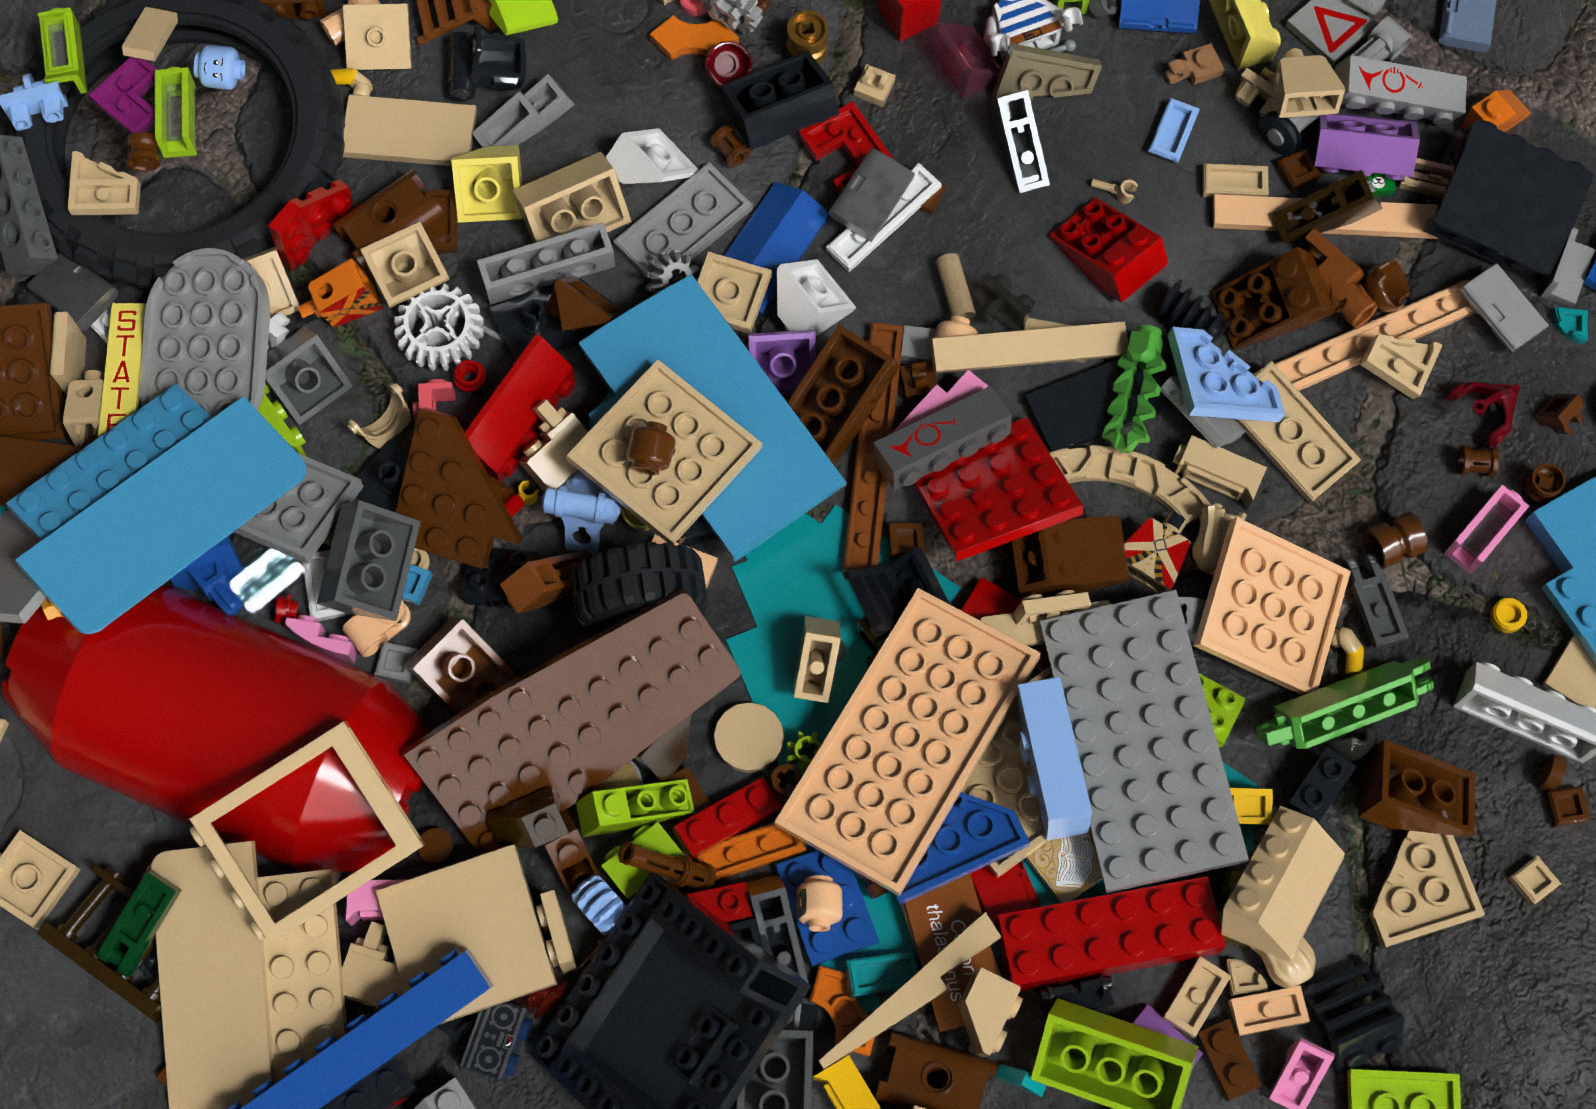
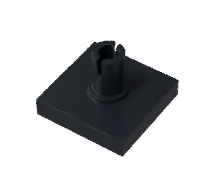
M551 285L489 308L490 315L514 364L536 334L543 337L557 352L577 345V337L573 329L563 331L561 321L546 311L553 290Z
M391 439L356 476L361 479L363 488L356 496V499L396 512L409 452Z

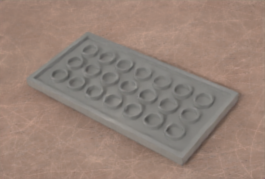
M1168 591L1041 620L1040 627L1053 678L1060 677L1092 810L1090 829L1106 893L1248 862V854L1177 591Z

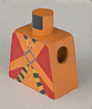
M353 259L342 263L310 282L308 288L313 299L298 306L299 312L306 324L324 317L333 327H338L384 308L373 281Z

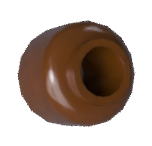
M648 421L646 426H639L633 429L626 452L627 460L632 463L633 470L648 475H659V471L667 470L670 467L676 440L674 436L666 432V425Z

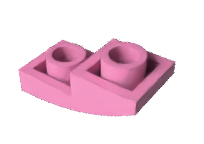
M299 615L298 619L286 618V626L305 645L343 662L355 664L357 650L353 643L349 642L348 637L329 634V637L326 638L327 632L322 624L319 623L317 618Z

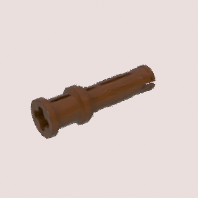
M630 841L625 842L619 850L618 858L620 863L667 877L674 886L691 887L693 892L709 890L714 885L716 872L712 864L706 862L695 863L689 856L682 854L672 857L636 845ZM697 877L703 878L704 881L701 882Z

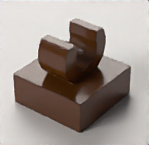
M932 361L900 366L899 372L905 402L924 399L937 385Z
M1555 394L1535 417L1542 426H1554L1559 434H1571L1572 430L1569 428L1568 422L1581 423L1583 421L1582 415L1578 411L1585 403L1578 394Z

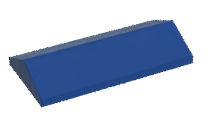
M775 182L724 255L725 257L771 270L772 276L758 312L761 316L777 294V268L780 264L799 262L830 216L829 212L804 190Z

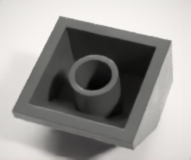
M307 326L298 330L267 353L265 383L299 426L353 387L319 336Z

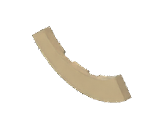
M1089 445L1088 448H1064L1049 452L1068 483L1107 481L1134 488L1155 499L1169 512L1181 515L1187 521L1185 527L1199 519L1202 509H1205L1206 505H1211L1204 495L1186 478H1181L1166 468L1162 462L1134 451L1131 453H1119L1115 447Z

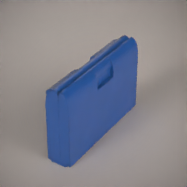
M1120 0L1118 29L1196 34L1200 0Z

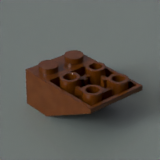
M1295 247L1212 291L1218 311L1224 313L1222 318L1223 324L1231 320L1226 331L1233 350L1307 327L1335 313L1313 255L1299 247Z
M1120 516L1069 519L1012 541L1019 593L1023 597L1041 594L1043 598L1055 597L1057 593L1066 590H1074L1077 594L1130 581Z

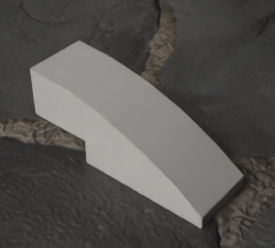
M547 74L527 93L523 94L520 91L475 129L472 134L483 148L487 146L519 145L550 125L575 104L561 86Z

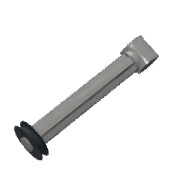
M1387 16L1373 29L1368 36V41L1352 55L1381 61L1385 59L1392 61L1406 49L1413 36L1390 16ZM1269 111L1259 120L1258 127L1262 138L1272 150L1283 156H1291L1301 147L1300 132L1320 115L1279 118L1277 111Z

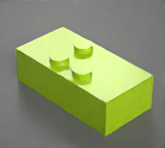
M1057 998L1047 1017L1031 1080L1113 1109H1181L1199 1046Z

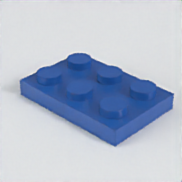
M819 850L776 865L777 872L780 874L785 885L790 908L811 967L879 944L878 936L852 869ZM810 876H829L833 878L834 883H837L842 888V919L830 925V930L811 931L809 930V925L801 923L796 917V889Z

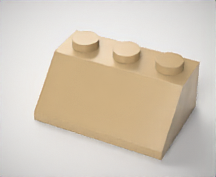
M601 151L512 190L522 219L534 243L604 222L607 232L632 222L614 168Z

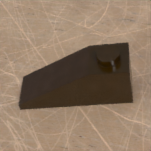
M1360 170L1273 213L1272 216L1283 242L1287 244L1305 238L1314 228L1319 233L1357 222L1383 209L1371 180Z

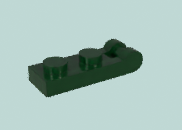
M147 871L99 949L97 958L105 963H113L118 967L117 971L125 977H130L138 968L141 961L140 958L182 890L156 872ZM121 942L129 947L126 954L119 950Z

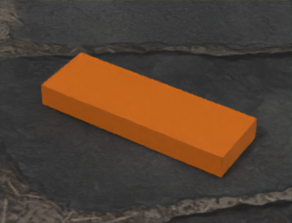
M774 823L731 837L699 855L697 860L698 863L706 862L712 864L716 872L715 882L804 853L806 852V847L803 841L778 828Z

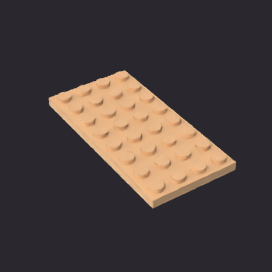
M918 588L774 822L775 826L900 896L1017 698L1018 684H1024L1040 659V652Z

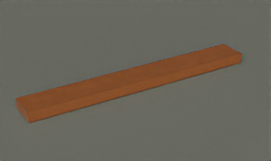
M872 322L869 343L894 357L900 368L904 326ZM899 370L859 430L843 573L847 570L878 567L887 480L874 462L873 442L893 433Z

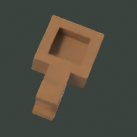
M1212 43L1183 52L1181 59L1168 63L1170 70L1164 74L1169 84H1174L1190 77L1193 85L1222 76L1224 67Z

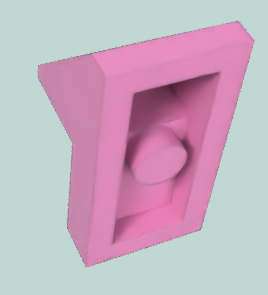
M1300 1037L1288 1048L1285 1064L1270 1090L1269 1099L1289 1109H1306L1335 1054Z

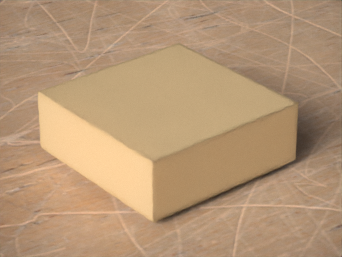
M1539 856L1534 857L1508 878L1530 906L1538 903L1561 884Z

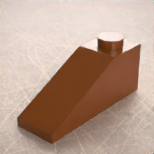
M587 550L530 561L500 585L506 594L509 604L514 607L517 614L535 610L572 594L571 574L576 565H579L584 559H590L591 556Z

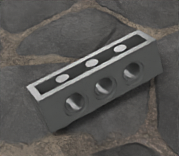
M0 135V252L7 274L36 275L58 259L23 138Z

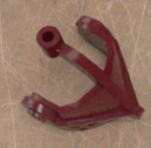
M1468 382L1454 387L1446 396L1448 402L1457 401L1469 393L1489 395L1490 397L1484 401L1477 400L1474 402L1472 412L1477 416L1483 415L1486 408L1491 404L1499 403L1503 410L1504 420L1502 426L1486 438L1488 442L1484 446L1489 449L1490 447L1500 445L1510 433L1518 392L1521 390V387L1518 384L1505 385Z

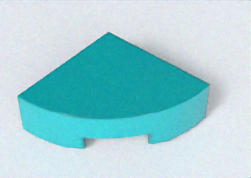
M1555 307L1552 310L1554 324L1564 337L1579 344H1585L1588 341V310Z
M1002 1064L998 1066L996 1071V1078L1039 1097H1043L1047 1086L1031 1080L1032 1074L1025 1070Z

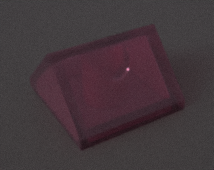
M940 22L934 26L931 51L962 99L996 83L1001 68L974 27Z

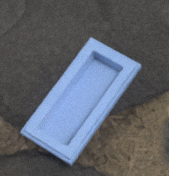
M1170 98L1148 152L1178 163L1200 109Z

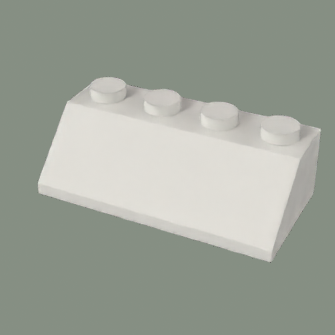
M1476 662L1466 671L1453 705L1454 708L1581 763L1596 755L1595 708L1588 705L1571 703L1565 700V696L1551 690L1543 691L1536 688L1530 680L1519 676L1511 677L1506 675L1491 663Z

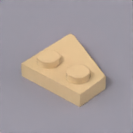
M1378 334L1371 339L1360 365L1408 397L1415 399L1421 395L1443 345L1438 342L1430 344L1416 343V339H1396L1393 336Z

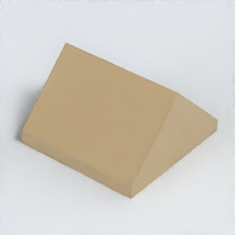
M421 222L360 249L375 284L389 308L418 295L422 291L425 292L431 287L450 280Z

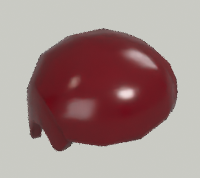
M721 41L708 51L704 65L705 73L710 82L721 89V85L751 74L753 61L744 46L735 41Z

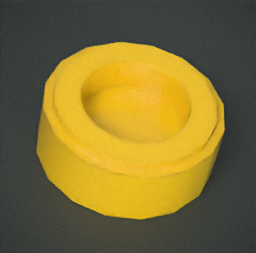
M1504 598L1492 607L1490 620L1498 631L1513 633L1526 623L1527 610L1519 600Z

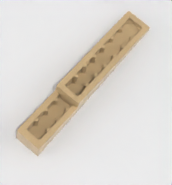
M985 912L822 1057L819 1062L823 1069L834 1064L946 992L948 988L941 979L943 975L1001 938L987 913Z

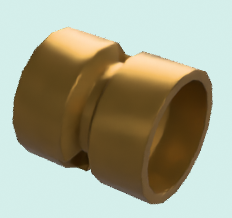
M811 10L797 12L790 18L787 24V56L790 58L808 50L819 65L822 64L827 56L828 24L826 19L820 13Z

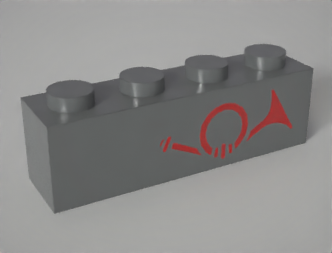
M989 386L873 442L874 462L893 490L903 486H910L921 477L933 471L938 472L945 469L949 463L962 457L972 456L978 449L992 442L998 443L1005 439L1007 435L1011 434L1012 414L994 389Z

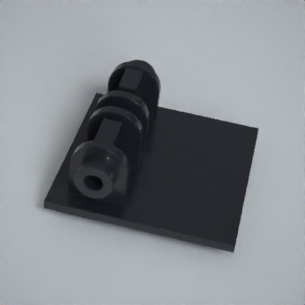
M492 548L487 568L481 569L467 564L460 598L465 602H469V605L472 606L474 604L488 605L489 600V607H494L495 601H499L500 608H504L505 602H507L508 607L514 608L509 604L500 584L527 562L538 560L539 552Z

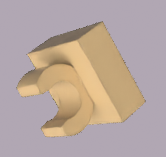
M866 64L854 89V96L883 107L895 83L896 75Z

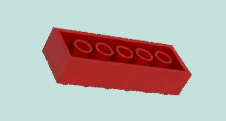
M1208 876L998 914L994 926L1001 935L998 945L1006 980L1020 986V991L1045 987V985H1056L1097 977L1099 973H1102L1103 976L1197 959L1200 956L1218 955L1226 947L1224 937L1221 935L1222 929Z

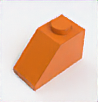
M1496 90L1470 109L1461 126L1465 130L1476 120L1489 121L1495 124L1497 129L1507 132L1527 118L1531 112L1511 90Z

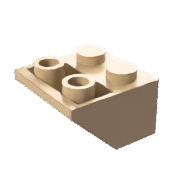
M982 967L972 973L958 1003L974 1053L981 1058L990 1056L991 1053L999 1052L1007 1036V1032L1002 1030L1006 1020L1014 1019L1023 998L1018 996L1021 989L1020 986Z

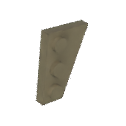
M1010 43L991 98L1028 90L1030 101L1035 96L1052 95L1053 98L1091 94L1102 64L1099 59Z

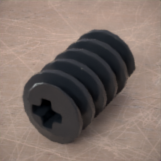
M1179 279L1160 301L1159 316L1165 318L1171 314L1169 323L1172 326L1182 322L1180 325L1182 328L1203 329L1213 337L1211 343L1214 344L1227 329L1231 320L1223 325L1221 323L1224 315L1222 311L1212 316L1211 312L1214 306L1212 303L1204 308L1200 307L1203 300L1202 295L1191 300L1193 288L1190 287L1181 292L1180 288L1183 281Z

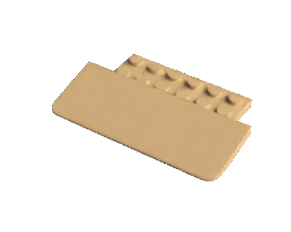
M255 841L225 844L275 923L335 885L333 869L258 877ZM207 846L165 851L158 854L151 864V871L156 872L182 890L156 932L169 1109H228L238 1101H240L242 1106H245L255 1099L252 1091L270 1079L275 1085L286 1077L283 1070L301 1057L305 1062L309 1061L318 1054L314 1048L332 1035H334L336 1040H339L348 1033L345 1027L347 1021L336 903L272 944H269L266 938L261 941L251 928L250 921L253 920V917L247 908L240 909L230 894L233 886L226 876L220 878L210 863L213 855Z

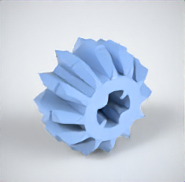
M592 875L587 880L584 879L577 886L578 888L571 894L572 901L603 935L608 936L627 906L600 876Z

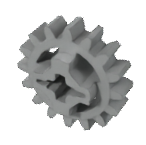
M700 0L705 3L703 8L707 10L712 19L720 21L727 29H731L734 32L738 29L742 34H745L747 31L751 34L763 19L761 15L763 10L756 6L758 4L757 0Z

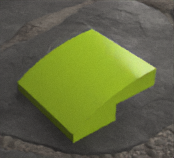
M489 0L492 4L489 15L506 36L557 24L558 16L552 0Z

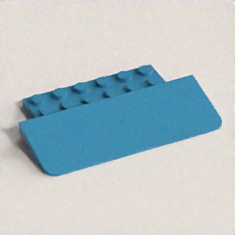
M174 384L6 503L9 511L40 541L16 558L15 561L22 572L77 631L83 634L97 633L299 484L307 473L305 462L244 396L215 417H211L183 389Z

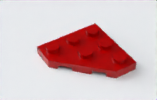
M338 179L332 182L331 189L329 190L320 187L308 192L305 197L306 200L301 201L297 197L289 200L268 225L282 264L291 272L298 265H303L309 259L312 253L311 249L319 240L323 241L326 239L336 219L339 216L343 217L350 210L353 200L350 187Z

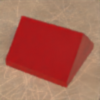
M878 0V10L898 41L901 42L938 24L942 0Z

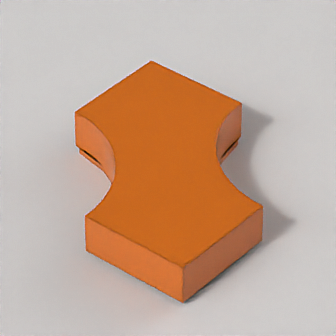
M673 15L650 33V40L671 60L685 54L706 56L708 51L721 41H735L739 44V37L716 19L704 24H690L679 20Z
M823 966L819 967L810 1002L821 1007L831 1018L836 1033V1046L870 1015L862 1010L856 998H850L846 973ZM875 1037L852 1051V1053L870 1057Z

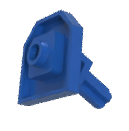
M229 536L171 578L174 587L192 591L201 590L209 601L214 600L227 616L237 615L243 607L242 601L230 588V583L247 579L246 570Z

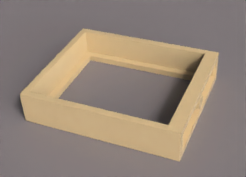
M347 721L340 723L190 818L194 825L190 828V832L200 847L204 845L208 847L213 855V858L210 859L213 869L220 878L224 876L228 878L233 886V889L230 890L233 900L240 909L247 908L253 917L250 925L254 933L261 941L266 938L269 944L280 939L425 845ZM333 746L396 846L275 923L212 825V822Z

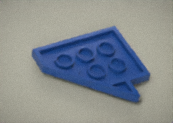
M961 792L901 895L894 894L899 905L1029 847L1030 841L1015 811Z

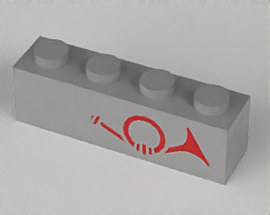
M1354 55L1348 56L1335 66V73L1345 87L1341 104H1346V107L1349 109H1375V112L1378 114L1397 113L1404 115V118L1410 120L1430 119L1433 120L1434 124L1438 125L1451 124L1453 120L1466 113L1467 76Z

